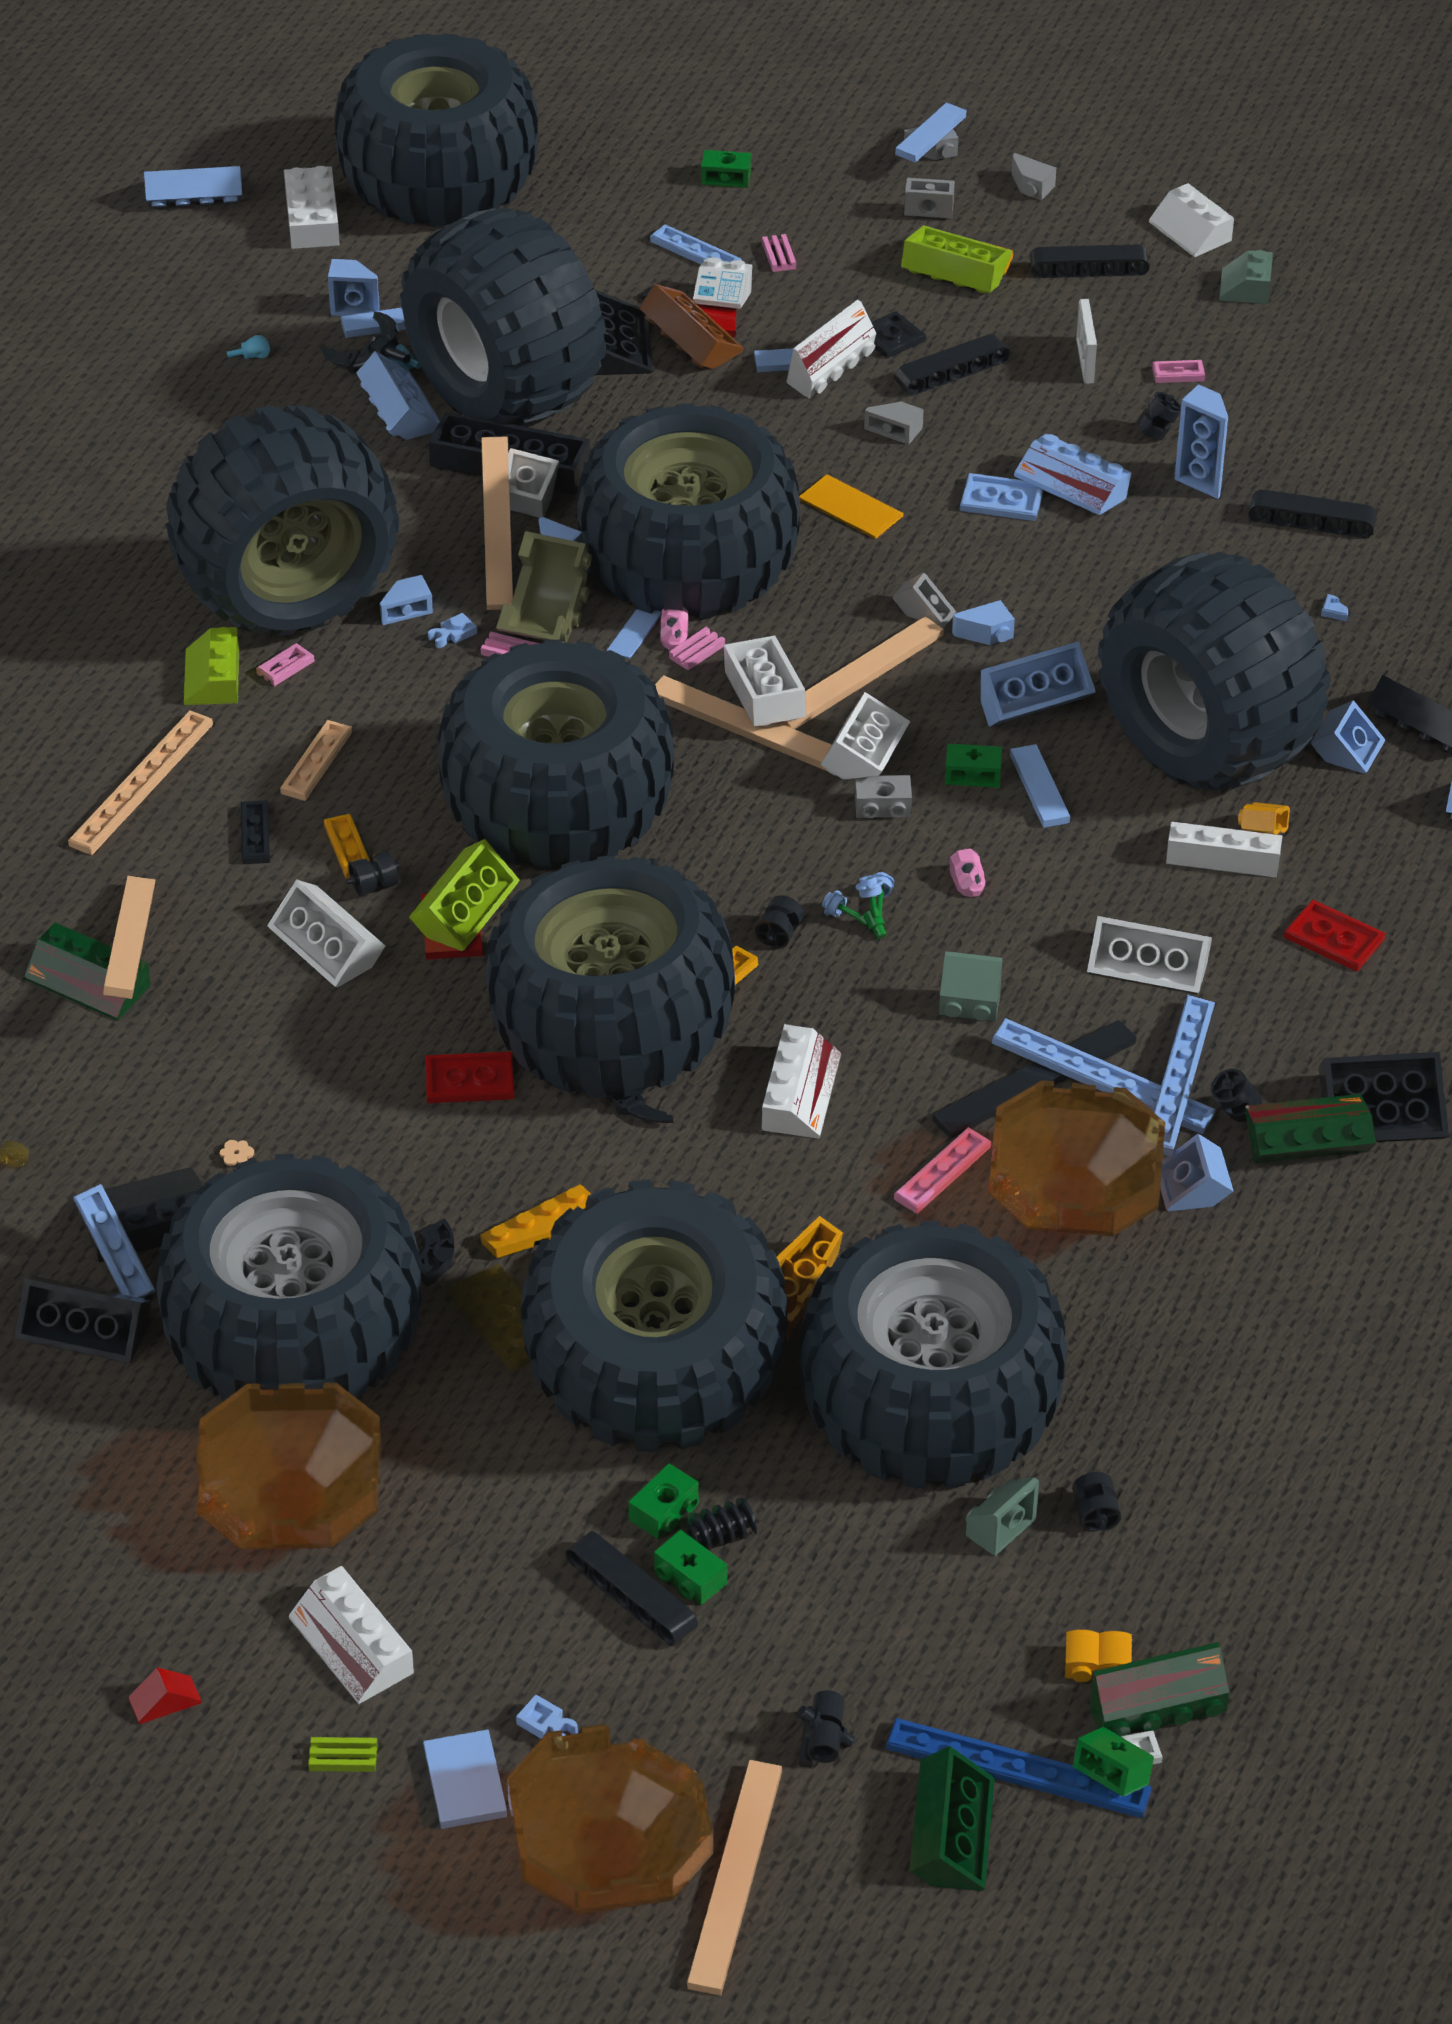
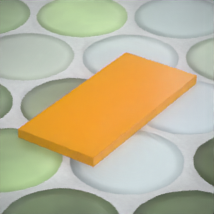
M827 474L799 496L800 501L874 539L904 516V513Z

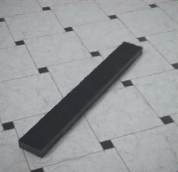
M1117 1020L1069 1046L1098 1059L1105 1060L1136 1044L1137 1037L1120 1020ZM1034 1062L934 1113L933 1122L951 1139L965 1131L968 1127L972 1128L1070 1077Z

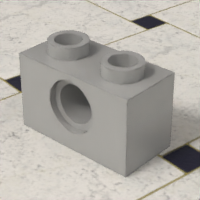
M907 178L904 215L952 219L955 181Z
M910 775L855 778L856 818L911 817L912 793Z

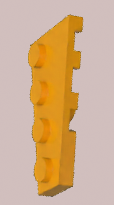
M581 1184L570 1188L568 1191L480 1234L481 1243L496 1258H500L534 1247V1242L542 1240V1238L550 1240L554 1222L569 1208L572 1210L577 1206L582 1209L586 1208L587 1197L591 1193Z

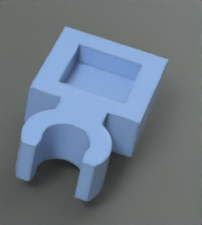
M461 613L441 622V628H434L428 631V640L435 639L436 648L444 647L449 640L456 644L476 635L477 626Z
M535 1695L516 1716L517 1725L541 1739L551 1734L554 1741L560 1746L566 1747L568 1744V1737L562 1732L569 1731L574 1735L578 1733V1725L574 1720L563 1718L562 1709L538 1695Z

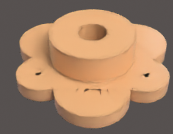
M229 1140L225 1143L224 1148L220 1150V1156L224 1158L226 1165L233 1166L254 1156V1149L248 1146L247 1141L237 1142Z

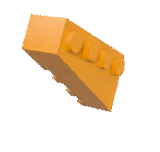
M820 1216L777 1256L785 1278V1295L788 1299L787 1342L803 1317L818 1278L827 1266L831 1267L839 1254L843 1232Z

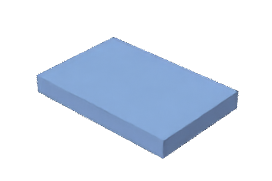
M969 473L960 504V511L1036 521L1044 490L1023 480Z
M489 1729L423 1741L441 1829L507 1817L506 1804Z

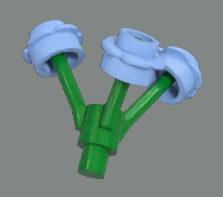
M883 872L860 878V883L856 885V888L859 890L860 897L869 898L871 908L863 915L846 907L847 898L838 890L833 893L829 892L822 902V907L825 908L824 914L826 916L831 914L834 917H838L844 912L861 922L864 926H868L869 930L874 932L877 940L884 938L887 934L883 927L885 925L882 917L883 897L891 894L894 888V879Z

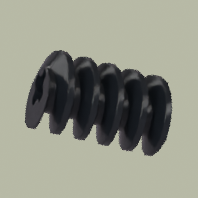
M741 1497L737 1498L735 1504L731 1501L725 1502L723 1508L720 1505H714L712 1512L708 1509H702L700 1516L696 1512H692L688 1515V1522L686 1524L688 1535L699 1544L703 1542L708 1550L712 1548L711 1539H715L719 1546H723L724 1535H727L731 1542H735V1532L737 1531L743 1539L747 1538V1528H751L753 1533L757 1534L754 1513L748 1502Z

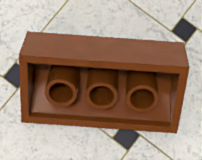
M655 284L639 307L646 314L645 319L654 325H658L661 328V334L668 339H673L677 343L675 345L676 348L685 354H689L692 357V363L699 368L708 367L714 369L744 350L736 340L683 291Z

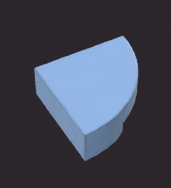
M1328 594L1321 616L1347 621L1348 608L1339 602L1338 597Z

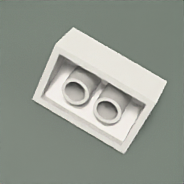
M1188 183L1169 191L1149 219L1152 225L1194 257L1232 241L1234 218Z

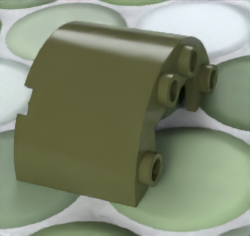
M525 531L518 554L523 564L512 603L511 605L503 604L496 628L501 632L543 641L561 639V643H565L568 641L573 628L579 627L581 623L582 613L580 609L582 603H586L589 595L586 581L592 555L587 552L585 543Z

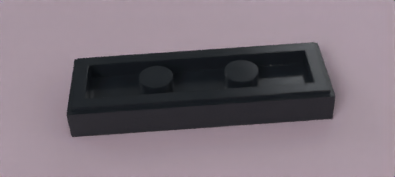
M268 800L241 802L243 865L270 863Z

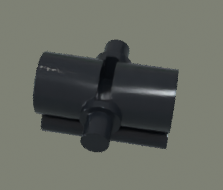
M824 1690L817 1692L813 1698V1706H802L797 1712V1717L804 1721L799 1765L801 1767H811L812 1760L820 1763L833 1762L839 1756L840 1743L850 1747L855 1741L854 1735L847 1732V1728L842 1725L844 1698L835 1691Z

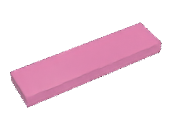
M968 1127L895 1192L894 1200L918 1214L990 1149L991 1141Z

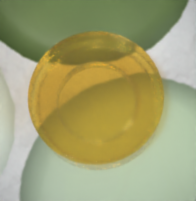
M15 1141L2 1143L0 1147V1160L5 1165L12 1167H23L26 1165L30 1155L26 1146Z

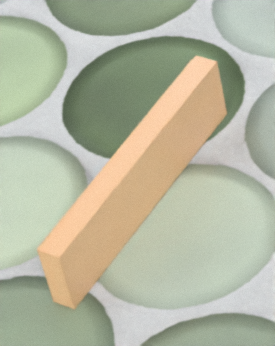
M327 720L281 786V794L306 801L352 734V727Z

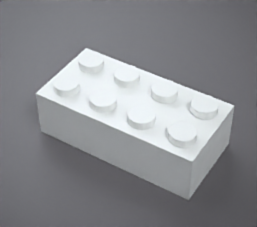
M332 166L284 170L291 249L340 245Z
M776 636L724 645L725 673L754 726H767L771 723L794 721L797 718L806 717L805 688Z

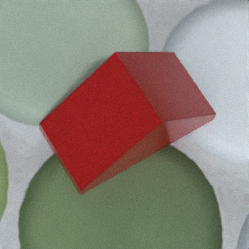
M156 1667L128 1697L139 1725L202 1703L191 1676Z

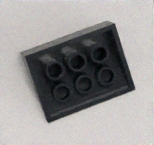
M595 290L600 302L599 306L606 329L604 334L606 343L605 357L600 360L601 368L596 375L651 374L653 370L649 321L645 319L646 314L638 306Z
M1440 1052L1333 1057L1322 1060L1318 1067L1322 1098L1361 1094L1372 1116L1376 1142L1449 1138Z
M192 1167L104 1190L135 1252L138 1253L161 1247L164 1233L169 1234L172 1217L180 1206L188 1200L191 1194H197V1190L203 1184ZM86 1225L98 1262H103L104 1259Z

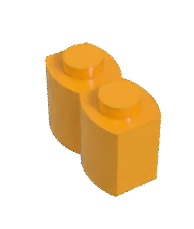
M1259 802L1246 804L1239 811L1238 824L1241 825L1243 831L1274 835L1285 833L1288 829L1290 808L1286 805Z
M1071 1630L1066 1632V1678L1077 1682H1088L1093 1680V1672L1096 1670L1131 1662L1132 1634L1121 1631L1098 1633L1090 1630Z

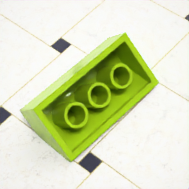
M923 225L905 240L901 267L909 269L914 274L923 273L930 275L935 280H947L959 287L968 286L975 288L980 293H990L999 286L1012 255V250Z
M483 839L461 852L409 918L426 938L463 951L520 880L490 844Z

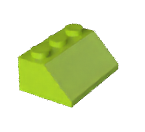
M237 627L210 628L186 648L184 705L238 703L239 642Z

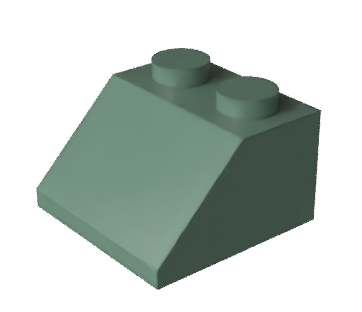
M1248 250L1223 267L1219 300L1268 304L1273 252Z
M945 951L939 1015L971 1018L979 1021H996L1000 1000L1003 958Z
M1035 1477L1008 1480L1000 1488L993 1489L988 1495L987 1500L979 1507H973L967 1514L966 1536L996 1556L1036 1520L1039 1480Z

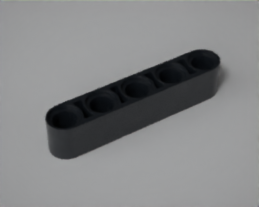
M1138 244L1037 247L1029 255L1031 272L1036 278L1143 276L1150 268L1147 250L1144 246Z
M988 334L906 363L896 370L894 380L909 396H914L915 394L936 388V386L939 387L1003 364L1010 357V350L995 334Z
M1258 490L1253 493L1248 512L1250 519L1254 522L1279 526L1285 525L1286 527L1333 534L1336 532V534L1360 538L1372 536L1377 518L1376 510L1369 505L1271 490Z
M588 1532L566 1549V1557L574 1568L596 1586H599L598 1588L669 1646L676 1645L698 1627L696 1616L685 1604L596 1532Z

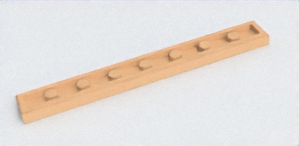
M483 437L482 463L487 610H502L503 604L511 605L513 600L507 437Z
M923 617L805 691L806 717L778 723L792 729H797L941 638L944 629L927 617Z
M664 675L655 684L659 698L663 697L666 705L827 771L820 764L830 749L831 744L778 722L767 726H754L744 708Z
M189 710L68 840L69 846L93 855L213 725V720Z
M127 876L104 984L103 995L126 999H132L155 888V879Z
M749 1760L687 1982V1989L719 1996L722 1994L781 1778L782 1766Z

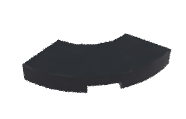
M445 1218L419 1231L420 1238L424 1244L423 1250L420 1253L421 1281L426 1287L435 1283L445 1274L454 1257V1236Z

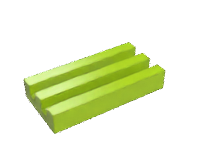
M311 1737L309 1771L376 1772L377 1738ZM317 1758H337V1759H317ZM350 1758H370V1759H369V1760H356V1759H350Z

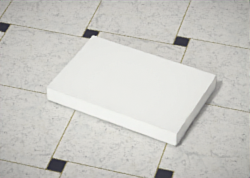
M1080 299L1076 340L1083 381L1085 384L1094 383L1097 343L1089 299Z

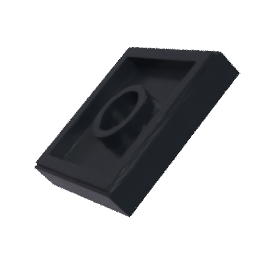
M897 311L871 322L876 332L875 349L887 359L926 341V334Z

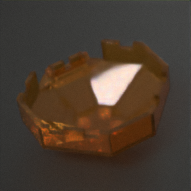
M1042 1080L996 1108L988 1193L1027 1229L1113 1237L1158 1209L1166 1122L1127 1088L1114 1087L1113 1093L1097 1092L1096 1085L1072 1083L1071 1089L1054 1088V1081Z
M305 1383L279 1384V1390H260V1384H246L200 1418V1436L196 1460L199 1478L197 1514L239 1549L332 1548L379 1512L381 1465L380 1417L339 1384L323 1383V1389H305Z
M605 1724L581 1727L582 1733L562 1736V1730L547 1732L507 1777L508 1801L522 1881L575 1914L673 1901L713 1854V1828L708 1814L704 1784L698 1779L697 1772L688 1768L686 1763H680L649 1745L643 1738L639 1740L634 1738L628 1743L610 1745V1727Z

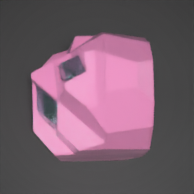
M684 607L683 610L667 609L664 611L662 609L661 643L665 648L672 650L687 640L688 610Z
M971 848L958 850L950 856L949 869L952 879L961 894L968 897H977L985 887L984 871L979 855Z

